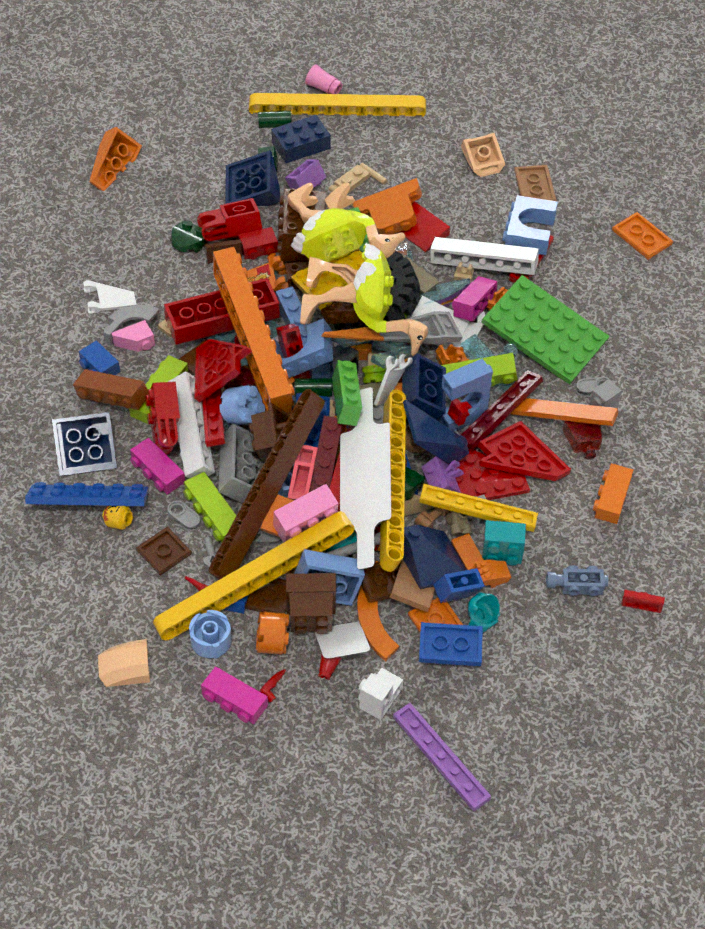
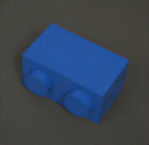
M97 340L79 351V363L83 369L87 368L91 371L111 375L120 373L119 361Z
M478 568L444 574L434 584L441 603L474 596L485 587Z

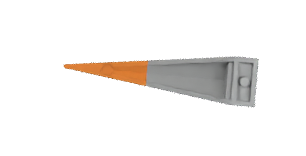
M433 311L408 318L419 321L428 327V334L422 342L423 344L443 345L444 342H460L463 338L450 312ZM369 327L324 332L321 336L411 343L409 335L405 332L377 333Z

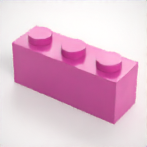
M478 276L453 300V316L473 322L487 307L488 300L493 299L494 292H497V281Z
M149 438L130 449L132 465L135 468L139 467L146 479H152L155 487L160 492L163 490L168 495L184 484V472Z
M216 666L201 684L203 697L207 701H215L220 704L224 711L228 713L232 711L245 723L249 721L255 724L268 706V696Z

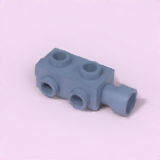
M571 565L563 569L562 574L547 572L546 587L555 588L556 586H562L563 594L572 596L578 594L603 595L604 588L608 587V575H604V570L598 569L597 566L578 569L577 566Z

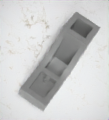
M131 305L117 310L108 317L110 325L104 330L105 343L113 344L112 332L144 320L149 328L152 329L160 321L159 309L149 305Z

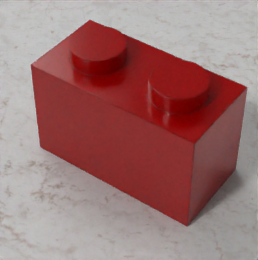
M272 227L238 234L239 239H241L242 254L245 260L277 253L278 241Z

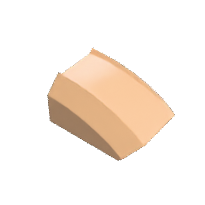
M495 133L463 140L461 148L474 173L480 177L500 173L505 166V161Z
M147 639L123 643L111 647L98 655L99 678L106 687L150 682Z

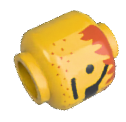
M107 506L102 514L107 527L120 530L127 528L133 520V513L128 506Z

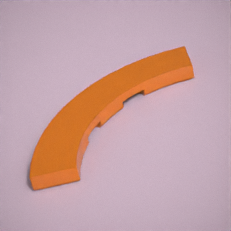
M360 586L357 600L358 621L371 648L386 662L399 649V645L388 635L380 621L378 601L369 603L362 586Z

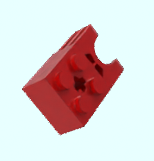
M253 198L220 205V209L203 212L197 218L198 226L202 227V236L207 241L228 237L237 238L238 234L262 229L260 212Z
M176 381L152 383L151 388L148 389V395H145V404L149 406L150 412L147 413L148 425L151 424L153 443L166 455L172 452L174 445L178 441L177 423L180 419Z

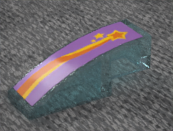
M470 278L438 284L435 286V291L422 293L420 299L424 296L431 300L425 302V304L436 302L448 307L470 285Z

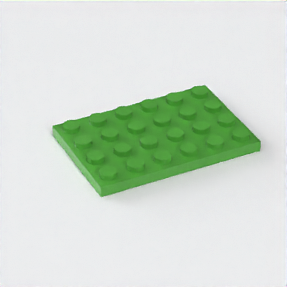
M523 275L481 321L485 326L569 384L573 382L610 337Z

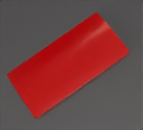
M414 201L412 202V207L417 223L409 230L398 233H404L406 239L424 252L430 250L435 237L446 238L450 235V226Z

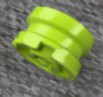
M386 364L362 367V372L364 373L363 382H382L387 370Z

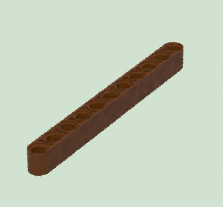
M306 389L300 395L209 567V573L219 580L237 570L241 565L324 407L325 401L311 389Z

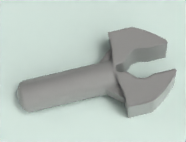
M206 537L204 542L208 556L203 558L204 566L209 569L216 553L212 538Z

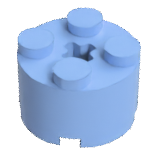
M246 385L229 388L221 395L223 399L222 404H220V413L227 423L235 425L252 423L251 415L265 412V405L255 386Z
M207 610L206 613H199L193 617L189 625L191 647L195 653L204 658H219L225 654L232 642L231 626L228 618L216 610Z

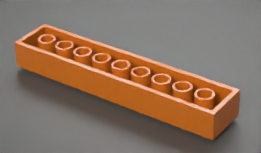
M234 247L214 251L213 275L240 345L247 346L252 350V353L245 358L265 409L268 411V404L272 403L285 412H291L292 406H294L292 398L295 395L292 384L289 385L287 381L288 373L281 366L282 358L280 354L276 353V343L274 339L271 340L270 328L268 324L265 325L264 313L258 308L259 301L257 296H254L252 293L253 286L251 281L248 282L246 268H242L241 255L236 253Z

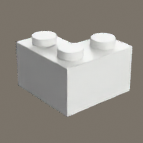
M383 668L380 669L378 674L371 673L359 685V708L381 720L403 689V679Z

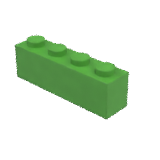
M337 360L332 377L337 422L339 424L357 426L362 410L356 363Z

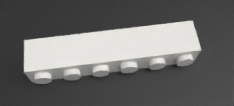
M435 237L430 248L431 263L458 266L459 262H462L463 267H468L469 264H472L473 268L529 275L535 274L538 265V248Z
M185 371L168 381H176L180 414L177 431L181 450L180 456L184 467L183 472L187 478H192L202 472L210 476L215 473L211 448L206 447L202 401L198 402L194 399L195 377Z

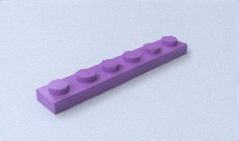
M411 703L393 714L394 720L473 812L491 800V795Z

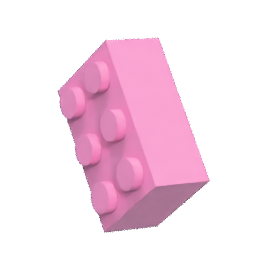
M327 484L275 510L273 526L284 543L338 512V502Z

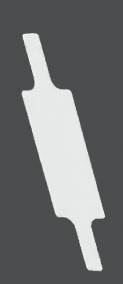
M371 387L360 390L362 410L357 426L349 432L342 433L340 436V511L347 515L357 532L358 569L374 565L375 526L379 522L391 518L390 424H377L373 421V389Z

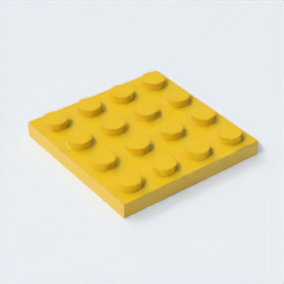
M358 249L330 263L348 264L352 268L359 270L364 260L362 259V252ZM308 268L299 270L295 275L291 276L294 284L304 294L322 295L334 287H345L348 285L340 275L329 271L322 273L316 288L307 287ZM333 302L320 304L318 308L321 310Z

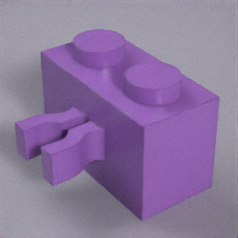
M307 159L286 176L285 179L290 189H298L307 183H312L314 188L322 183L321 181L326 178V175L319 160Z
M435 456L422 466L429 485L461 493L455 478L460 477L464 473L461 469H456L460 466L458 461L454 460L448 464Z

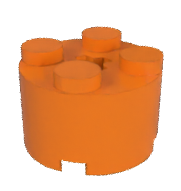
M259 612L257 623L260 624L256 634L257 653L286 654V645H288L289 632H286L289 625V614Z

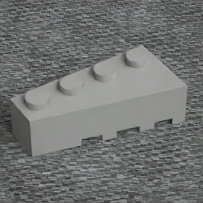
M232 424L225 432V444L220 445L218 492L243 503L258 476L255 469L257 462L252 456L254 450L249 431L235 424Z

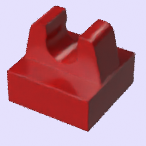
M457 398L451 401L447 414L458 426L465 424L466 417L470 414L468 409H471L472 406L467 401L460 402Z

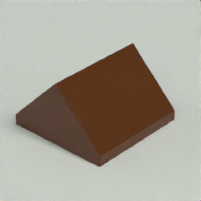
M241 239L203 244L208 264L213 263L214 251L231 247L235 248L237 254L240 253L242 259Z

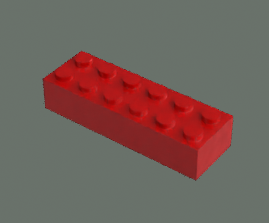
M264 278L251 282L253 286L252 293L258 298V308L263 311L265 321L280 318L279 301L269 279ZM219 290L164 304L165 320L176 345L234 330Z

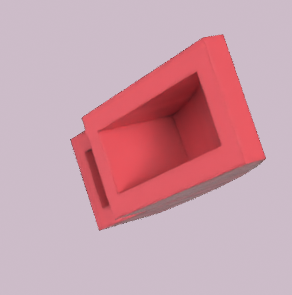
M303 445L294 462L287 498L296 500L309 493L318 447Z

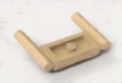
M361 163L334 181V185L329 187V191L333 192L340 185L348 182L350 184L348 193H350L370 178V176L383 185L388 180L364 163Z

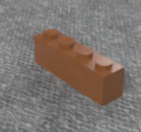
M86 369L73 383L76 393L81 399L121 406L127 409L139 410L145 402V395H148V389L144 381Z

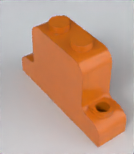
M417 178L356 200L352 204L354 208L359 207L361 213L373 218L378 234L392 235L400 231L409 230L416 225L417 218L412 202L421 198L422 191Z

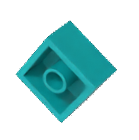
M486 520L482 558L484 560L506 561L510 566L522 564L526 524Z

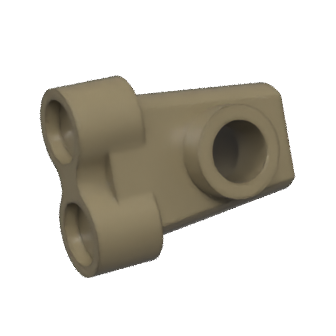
M454 511L447 513L446 520L450 525L452 536L473 534L471 525L468 523V515Z

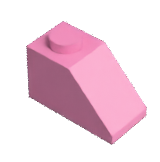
M145 320L112 332L113 344L117 347L139 352L149 350L152 346H155L154 334Z

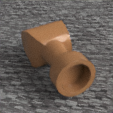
M434 507L435 509L430 513L424 510L417 516L414 524L433 528L434 521L439 516H446L450 510Z

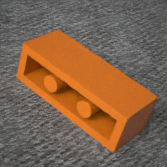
M611 463L609 470H605L602 481H605V484H600L598 491L600 500L596 499L593 506V511H596L595 518L614 524L618 523L634 469Z

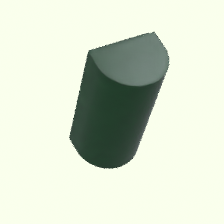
M291 110L258 112L259 128H276L291 123Z
M295 378V397L296 393H303L306 389H311L318 396L331 397L332 378Z

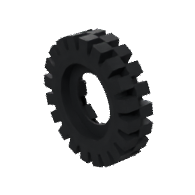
M395 251L390 257L386 258L391 270V276L394 277L393 287H390L393 303L392 306H389L383 321L406 319L404 313L411 315L415 310L414 304H418L420 299V284L411 262L407 257L403 258L401 253ZM362 320L356 323L333 324L338 331L368 327Z

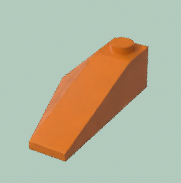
M117 127L106 131L99 145L89 182L98 189L105 191L116 180V174L119 171L124 172L127 169L125 165L129 161L133 163L136 160L142 145Z

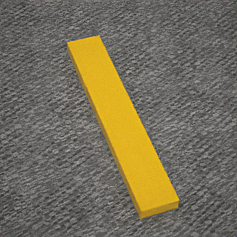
M423 484L419 503L485 520L525 523L526 530L534 532L538 516L536 512Z

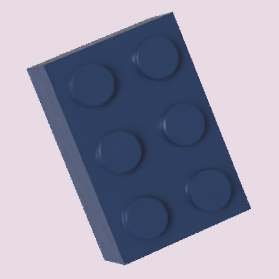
M317 115L271 129L272 144L285 164L331 149V135Z
M416 353L411 357L413 358L412 364L403 373L402 392L405 394L407 401L438 419L446 413V393L442 389V378L446 374V368Z

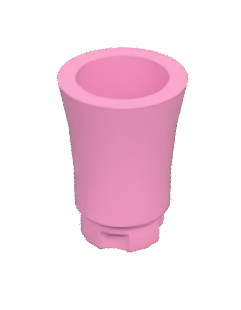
M317 64L309 70L305 80L306 85L315 87L327 94H338L343 86L342 82L324 71Z

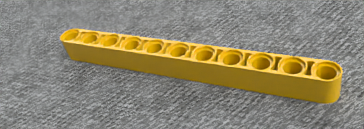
M253 93L249 97V112L253 114L266 111L291 110L293 115L357 114V116L422 115L423 117L426 115V99L419 95Z
M396 389L390 392L383 407V423L390 424L391 518L381 521L380 566L388 572L394 571L404 556L406 412L403 401L406 400V396L402 391Z
M336 512L159 614L153 620V625L162 640H171L189 629L190 622L195 615L206 613L207 610L221 611L297 567L304 549L323 552L349 537L354 532L355 527L344 512Z

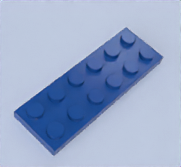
M37 482L32 484L26 494L25 503L144 506L149 491L148 487H143L142 484H134L132 486L113 484L112 486H105L102 483H96L93 486H88L84 483L66 485L60 482L54 485H46L44 482Z

